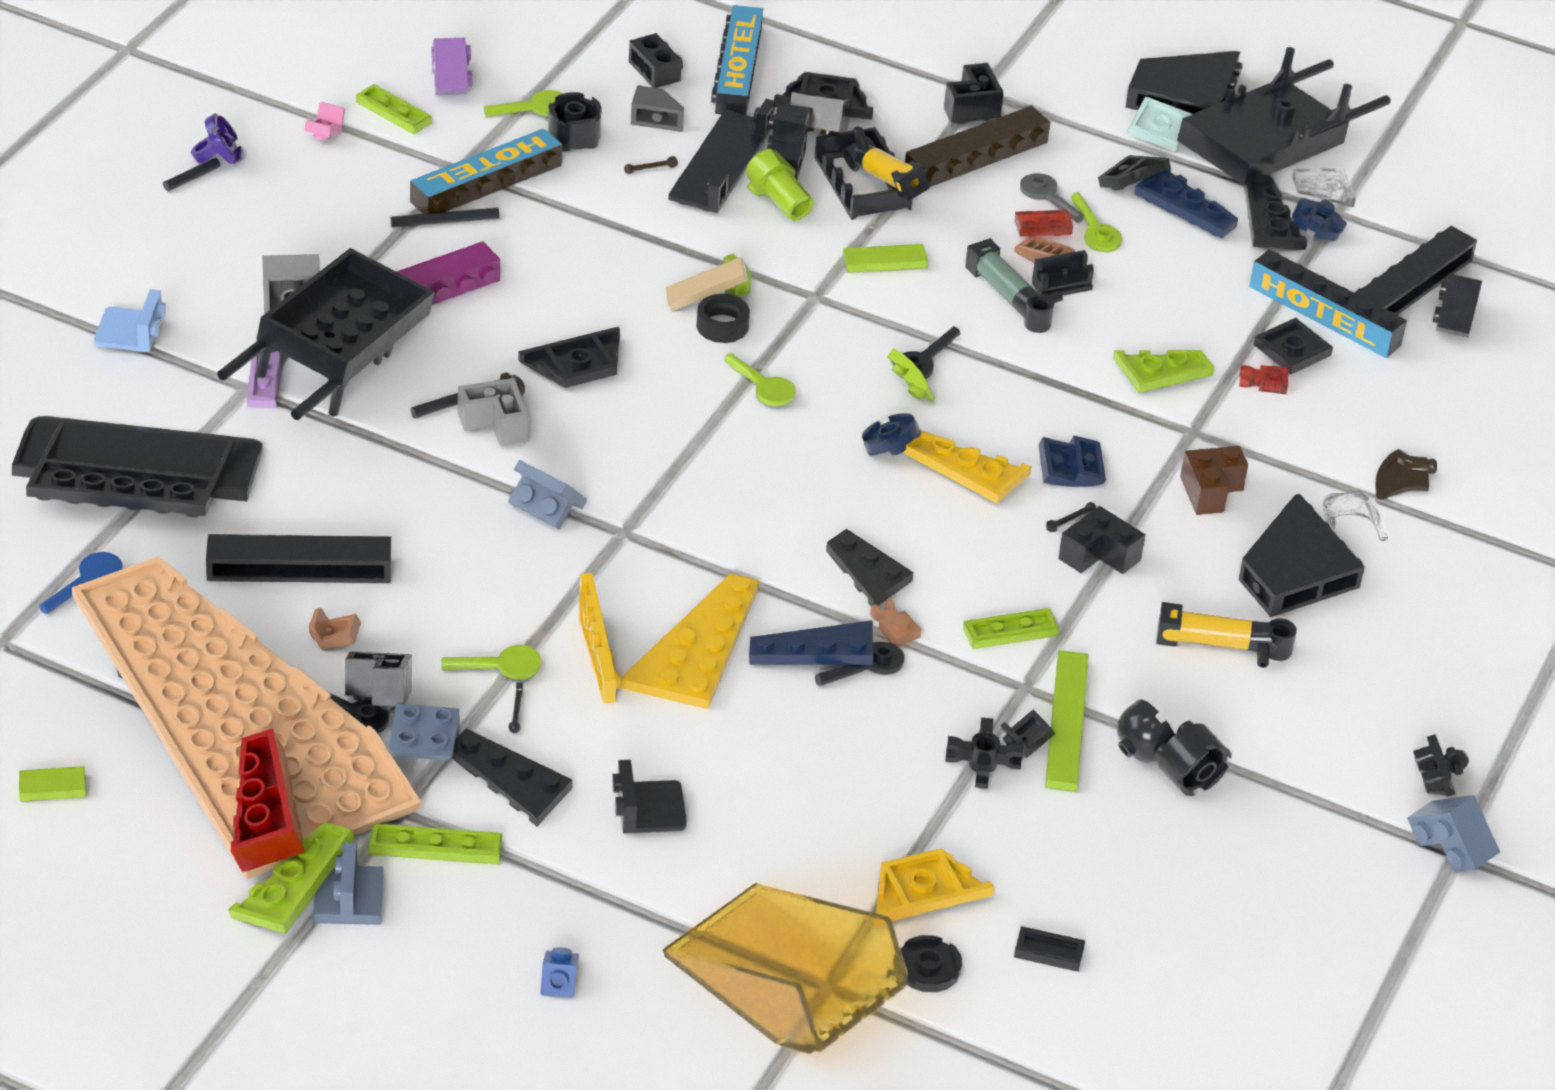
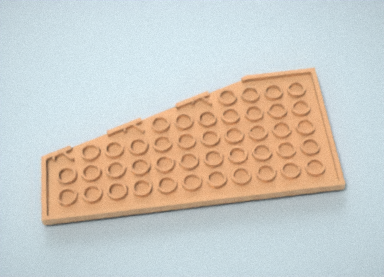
M159 556L72 587V596L230 854L231 841H234L235 832L233 829V818L237 812L236 788H239L240 783L238 770L241 740L244 737L271 728L274 729L285 750L303 841L324 822L352 829L354 836L371 830L374 823L385 824L420 810L421 800L372 727L369 725L365 727L331 699V694L296 666L292 668L259 642L258 636L225 609H218L186 583L187 579ZM292 857L243 872L242 874L248 880L272 870L281 861L285 862Z

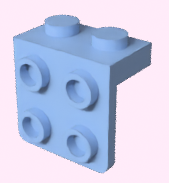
M149 290L142 310L107 307L94 337L95 345L137 352H150L154 339L159 334L161 320L165 318L166 303L162 302L161 290Z

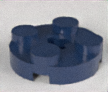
M1300 198L1292 214L1293 221L1301 230L1306 232L1307 229L1316 232L1313 237L1324 241L1337 240L1347 225L1346 221L1334 211L1335 206L1327 200L1317 202Z
M909 413L894 414L888 416L890 422L881 425L878 420L866 428L862 434V439L868 455L873 456L890 452L891 455H898L907 449L906 444L921 435V430L914 416Z

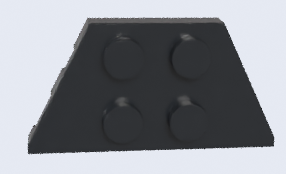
M804 72L796 81L786 86L785 93L774 96V101H776L775 107L778 104L790 106L792 92L800 91L852 99L849 117L873 119L874 109L873 107H868L866 103L867 97L860 90V85L855 78Z
M618 326L518 351V361L564 388L617 375L620 328Z

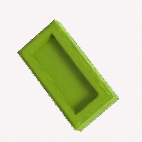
M85 766L19 770L20 802L86 797Z

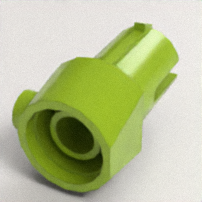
M773 149L763 150L754 156L747 165L746 174L750 180L747 188L758 197L763 195L771 198L788 219L797 221L804 218L807 214H810L814 205L813 198L794 177L796 170L777 151Z

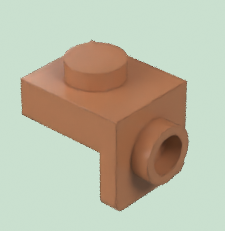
M317 608L314 610L311 622L309 623V633L316 640L322 651L340 646L345 647L355 643L361 621L357 614L329 620L322 608Z

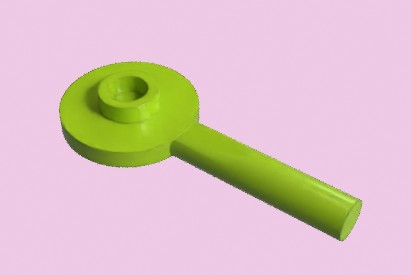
M543 90L534 94L530 101L484 106V115L486 117L533 110L539 115L548 116L550 102H555V97L563 93L555 90Z
M1079 192L1072 194L1071 200L1079 212L1084 215V219L1089 226L1084 235L1085 243L1093 250L1099 252L1117 250L1122 242L1121 233L1113 226L1100 224Z
M728 353L725 356L724 361L756 384V397L762 403L770 406H782L790 403L795 398V385L788 379L782 377L766 378L734 354Z
M514 645L504 649L498 657H441L442 670L499 669L504 676L521 680L530 678L539 672L541 656L532 647Z

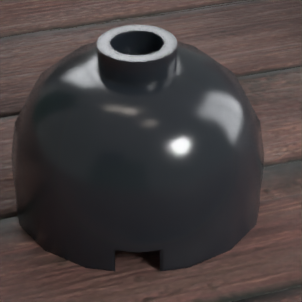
M1138 699L1121 714L1117 723V735L1120 740L1118 746L1128 758L1133 756L1142 762L1158 761L1155 756L1156 750L1162 744L1167 743L1175 733L1167 720L1161 724L1155 717L1159 711L1149 702Z

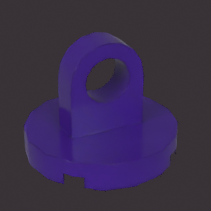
M217 113L206 117L205 128L208 137L198 142L190 152L196 162H205L217 154H220L229 164L234 165L241 161L244 156L243 148L241 145L237 147L235 142L238 140L237 134L230 123L223 116H218Z

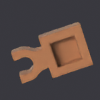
M891 599L885 601L884 610L879 609L876 604L871 606V617L879 622L878 629L890 643L900 646L921 637V628L906 611L898 613Z

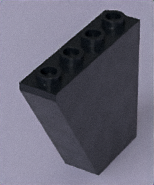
M1227 51L1140 59L1128 87L1125 108L1139 110L1145 97L1194 114L1224 102L1228 90H1235L1237 79L1241 75L1243 63L1239 62L1240 52Z
M1299 493L1293 496L1243 557L1238 580L1270 617L1360 588L1365 566L1346 546V543L1336 535L1329 524L1318 515L1313 506Z

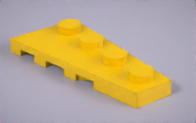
M593 573L580 574L578 619L603 703L615 702L616 689L621 688L620 674L618 670H614L613 650L609 649L607 630L604 627Z

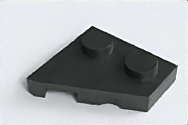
M1128 155L1099 176L1098 180L1100 187L1121 190L1131 184L1170 169L1171 164L1169 158Z

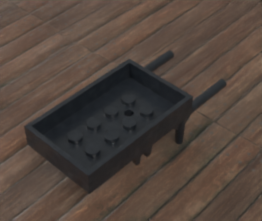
M1287 47L1281 69L1270 83L1246 92V86L1241 84L1236 94L1234 89L1228 90L1224 102L1182 118L1177 141L1242 185H1246L1249 181H1256V178L1261 175H1270L1343 144L1351 120L1390 104L1391 100L1389 96L1384 95L1351 109L1348 104L1352 85L1344 84L1337 107L1333 110L1293 84L1332 69L1334 62L1331 59H1327L1294 73L1291 67L1295 49Z
M349 248L261 316L257 341L217 372V376L220 380L225 381L259 355L256 375L264 378L267 374L271 353L278 351L329 380L291 411L292 418L300 420L330 394L328 414L335 417L339 413L344 388L348 381L372 361L378 366L381 364L383 356L388 358L391 355L394 343L430 314L435 292Z

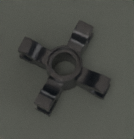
M981 717L979 733L972 737V742L964 741L959 737L948 736L945 762L969 761L970 768L976 772L975 788L988 789L989 775L996 769L997 764L1021 770L1024 744L1000 745L999 738L992 733L993 718Z

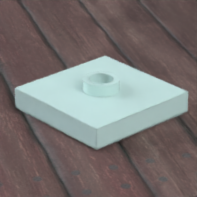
M1145 97L1128 128L1127 134L1176 152L1180 145L1177 138L1182 118L1192 114Z

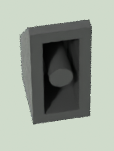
M637 85L631 103V125L682 132L684 107L664 89Z

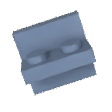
M518 460L513 469L522 477L508 503L557 529L561 528L573 505L583 509L588 500L568 484L521 460Z
M343 843L342 857L336 856L335 867L315 893L313 923L380 925L384 867L357 866V843Z

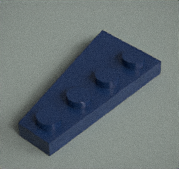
M1171 168L1143 179L1135 185V195L1221 239L1237 227L1238 218L1216 201H1208L1202 190L1191 188L1187 185V179L1181 174L1174 175L1171 172Z
M873 620L750 637L749 665H873Z

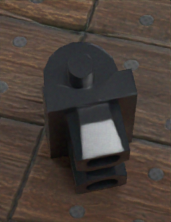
M1436 734L1427 736L1429 746L1413 751L1419 771L1436 767L1421 773L1426 791L1429 793L1444 789L1447 797L1455 795L1451 773H1454L1456 776L1462 775L1463 769L1469 764V758L1465 751L1455 750L1454 747H1449L1446 750V754L1443 755Z

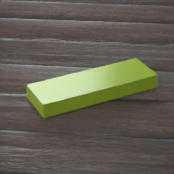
M375 84L356 94V103L413 135L432 124L431 115Z
M923 244L843 248L842 253L848 273L924 269L928 267V258Z
M1050 608L967 620L963 622V631L971 648L977 649L1058 636L1059 626Z

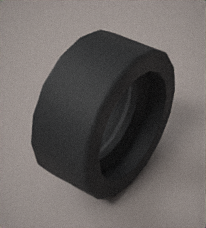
M710 295L698 304L697 330L704 338L713 342H735L742 339L748 332L750 309L745 301L734 295ZM715 315H728L734 317L736 320L722 322L711 319L710 317Z

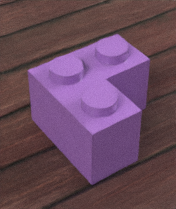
M465 37L434 38L431 46L435 95L467 94L468 87L473 85L472 71H467V65H469L471 60V45H466Z

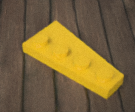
M922 430L920 436L906 444L907 449L903 452L907 456L997 504L1031 475L1032 466L1022 463L1018 467L1009 464L1008 458L997 455L994 459L982 455L980 449L971 446L969 448H960L955 446V441Z

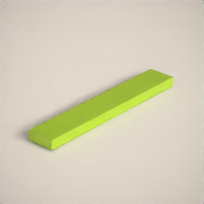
M1058 650L1051 728L1055 735L1049 739L1045 788L1077 791L1089 654Z

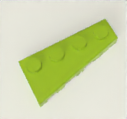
M327 822L321 824L303 841L304 853L295 855L285 862L281 861L272 869L274 874L263 884L256 883L248 891L250 896L241 904L234 903L228 909L231 918L287 934L335 867L336 856L342 857L343 843H352L355 839L352 829Z

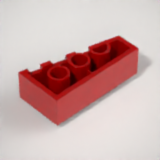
M271 728L242 738L238 770L240 783L239 788H236L237 812L233 818V829L235 832L234 841H231L230 852L243 873L304 853L305 847L285 750L274 729Z

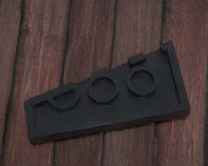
M1261 175L1256 178V181L1247 182L1244 185L1252 247L1306 250L1307 240L1305 236L1300 235V228L1292 220L1288 205L1283 204L1282 194L1272 176Z
M467 728L456 738L452 759L475 778L481 777L485 780L487 787L495 794L500 792L509 800V805L518 812L522 810L529 816V821L536 827L572 789V779Z

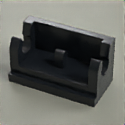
M1085 250L1035 259L1032 284L1037 292L1043 295L1060 291L1062 295L1089 291L1093 289V264L1087 265L1088 254Z

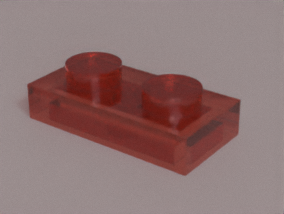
M1068 210L1015 212L1014 221L1019 237L1072 235L1073 224Z

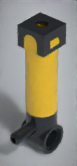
M856 126L852 129L855 141L842 149V156L850 169L853 171L862 169L895 187L898 195L907 201L930 189L922 165L915 161L907 164L877 148L868 136H865L861 126Z
M1161 603L1156 644L1177 647L1178 641L1255 651L1258 652L1257 665L1261 668L1268 667L1269 658L1275 661H1284L1292 655L1297 628L1294 623L1287 619L1276 618L1268 623L1187 612L1182 611V604Z

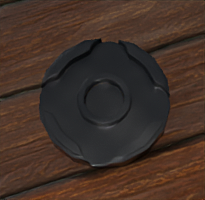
M920 935L908 939L904 942V946L899 948L896 954V972L901 981L910 988L922 992H939L949 989L957 983L962 970V956L957 947L952 943L948 945L942 942L943 938L935 935Z

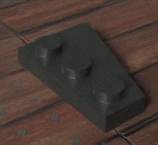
M845 529L827 542L826 552L843 573L850 575L859 593L863 592L867 596L870 606L875 604L879 606L913 581L914 572L848 529Z

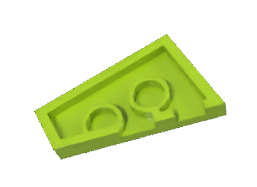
M1114 350L1113 360L1138 393L1213 376L1214 372L1213 364L1202 350H1168L1166 354L1153 355L1150 353V350H1139V355H1125L1124 350Z

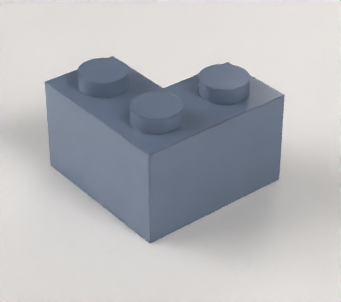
M1475 795L1432 800L1407 817L1419 846L1441 844L1454 872L1476 870L1500 853Z

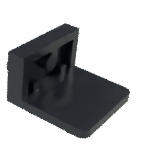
M618 760L617 773H612V792L618 794V797H615V815L621 817L623 834L685 830L687 820L681 782L678 780L634 782L631 760Z

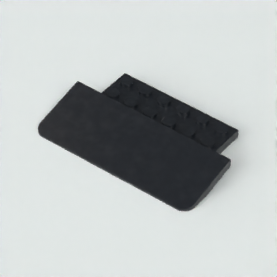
M38 416L30 420L23 433L12 463V476L30 478L26 485V496L36 497L43 501L54 499L63 500L71 504L90 503L96 504L99 507H125L133 511L145 509L154 510L161 514L172 512L185 514L189 517L206 516L213 498L248 501L262 454V443L251 438Z

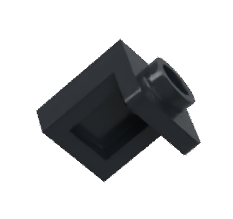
M1034 709L1013 727H1010L1006 722L1000 725L1006 734L1002 738L1006 745L1013 743L1024 744L1023 755L1026 758L1055 735L1053 729Z

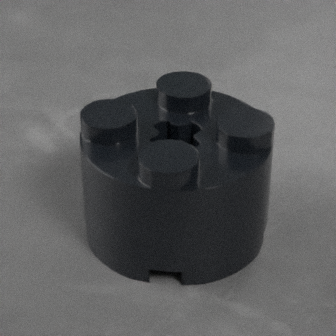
M579 92L560 94L555 97V102H550L548 132L562 144L563 152H568L572 149H592L598 146L601 136L602 115L600 102L592 97V100L584 98V93Z
M1190 720L1182 723L1177 733L1155 752L1159 768L1186 796H1194L1195 794L1192 791L1200 787L1204 791L1213 787L1224 776L1229 767L1225 763L1227 757L1230 759L1232 757L1231 751L1205 724H1194Z

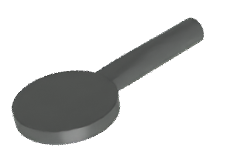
M1033 173L1021 179L1020 190L1024 195L1035 199H1047L1076 223H1080L1084 219V215L1056 193L1057 182L1051 176Z

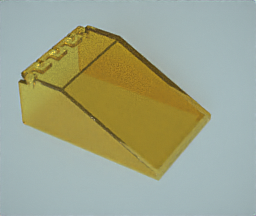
M758 883L751 885L662 949L665 958L773 1043L807 1054H811L813 1051L822 1052L834 1043L839 1036H843L860 1023L862 1018H866L881 1007L885 1000H890L906 987L905 981L902 978L908 975L890 917Z

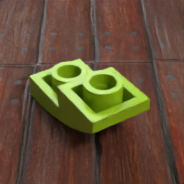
M893 348L887 356L893 366L891 368L892 371L904 379L909 388L907 391L918 400L925 398L933 402L935 396L921 371L909 358Z

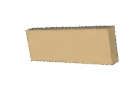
M739 257L667 286V302L671 311L747 282L748 278L744 260L742 257Z

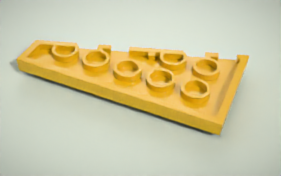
M730 573L620 678L621 688L709 709L758 592L759 580Z

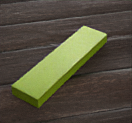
M374 823L369 842V855L499 865L503 833Z

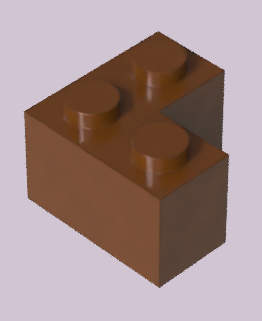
M1240 446L1186 450L1184 452L1180 478L1196 515L1223 513L1228 492L1244 490L1248 462Z

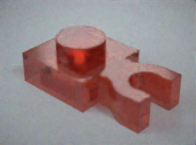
M1241 365L1239 387L1258 386V391L1287 394L1288 368L1260 365V369H1255L1251 366Z

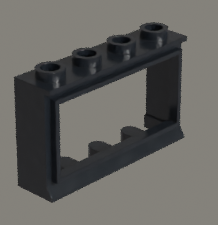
M876 127L863 129L865 136H868L877 148L895 157V154L889 150L885 138L881 137ZM852 131L816 136L814 158L851 220L858 216L904 208L911 210L912 200L907 201L900 197L896 188L886 182L885 184L889 190L852 195V184L844 182L843 169L841 167L836 168L834 165V159L843 157L842 149L855 141Z

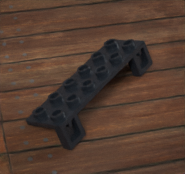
M765 99L761 107L755 109L753 117L724 110L669 192L668 200L703 209L707 212L718 213L745 172L747 165L771 132L768 129L771 113L775 114L776 101Z

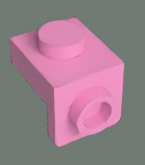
M321 102L318 107L317 118L306 120L304 131L313 133L314 138L328 140L329 137L341 134L345 108Z

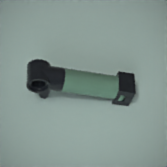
M991 238L968 245L965 268L975 278L982 276L1024 318L1026 329L1034 333L1048 331L1052 324L1054 304L1063 300L1062 293L1056 291L1047 295L1038 294L1000 256L1001 248Z

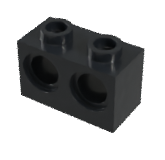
M657 33L629 40L628 62L653 88L681 81L682 58Z

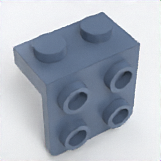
M396 703L389 753L393 756L438 760L452 759L455 741L460 735V709Z

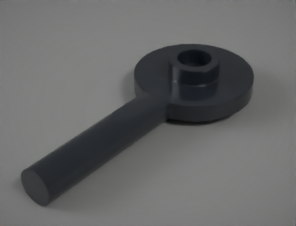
M953 326L923 352L908 351L902 354L909 358L921 371L924 378L927 379L933 373L934 363L932 358L960 335V330Z
M874 642L873 665H842L816 674L815 681L818 686H822L865 670H870L877 674H893L903 667L905 656L903 651L892 643Z
M329 693L335 703L365 727L368 725L372 727L377 734L388 726V710H382L380 706L372 705V700H359L350 703Z

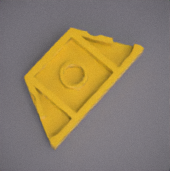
M942 848L882 862L875 922L879 925L991 897L994 893V885L989 881L983 884L973 877L971 868L954 860L953 856Z

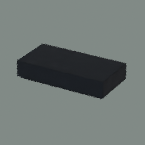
M1021 926L1014 958L1079 972L1086 940Z

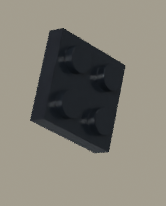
M1296 317L1256 335L1253 344L1289 374L1296 373L1332 356L1333 346Z

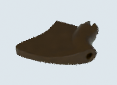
M1400 449L1393 451L1385 458L1378 469L1375 481L1376 498L1382 500L1407 491H1428V473L1435 474L1437 472V461L1434 458L1427 459V457L1410 456Z

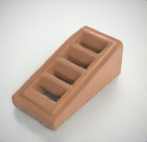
M1030 236L1015 246L1014 252L1034 263L1035 259L1075 252V249L1067 245Z

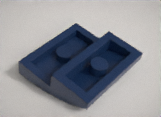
M1073 435L1070 443L1042 437L1038 447L1044 483L1067 487H1087L1105 483L1106 477L1100 442Z

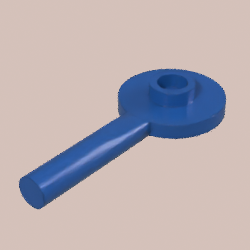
M97 552L88 555L80 563V577L39 605L40 610L47 615L73 597L72 587L122 570L123 566L120 558L108 552Z

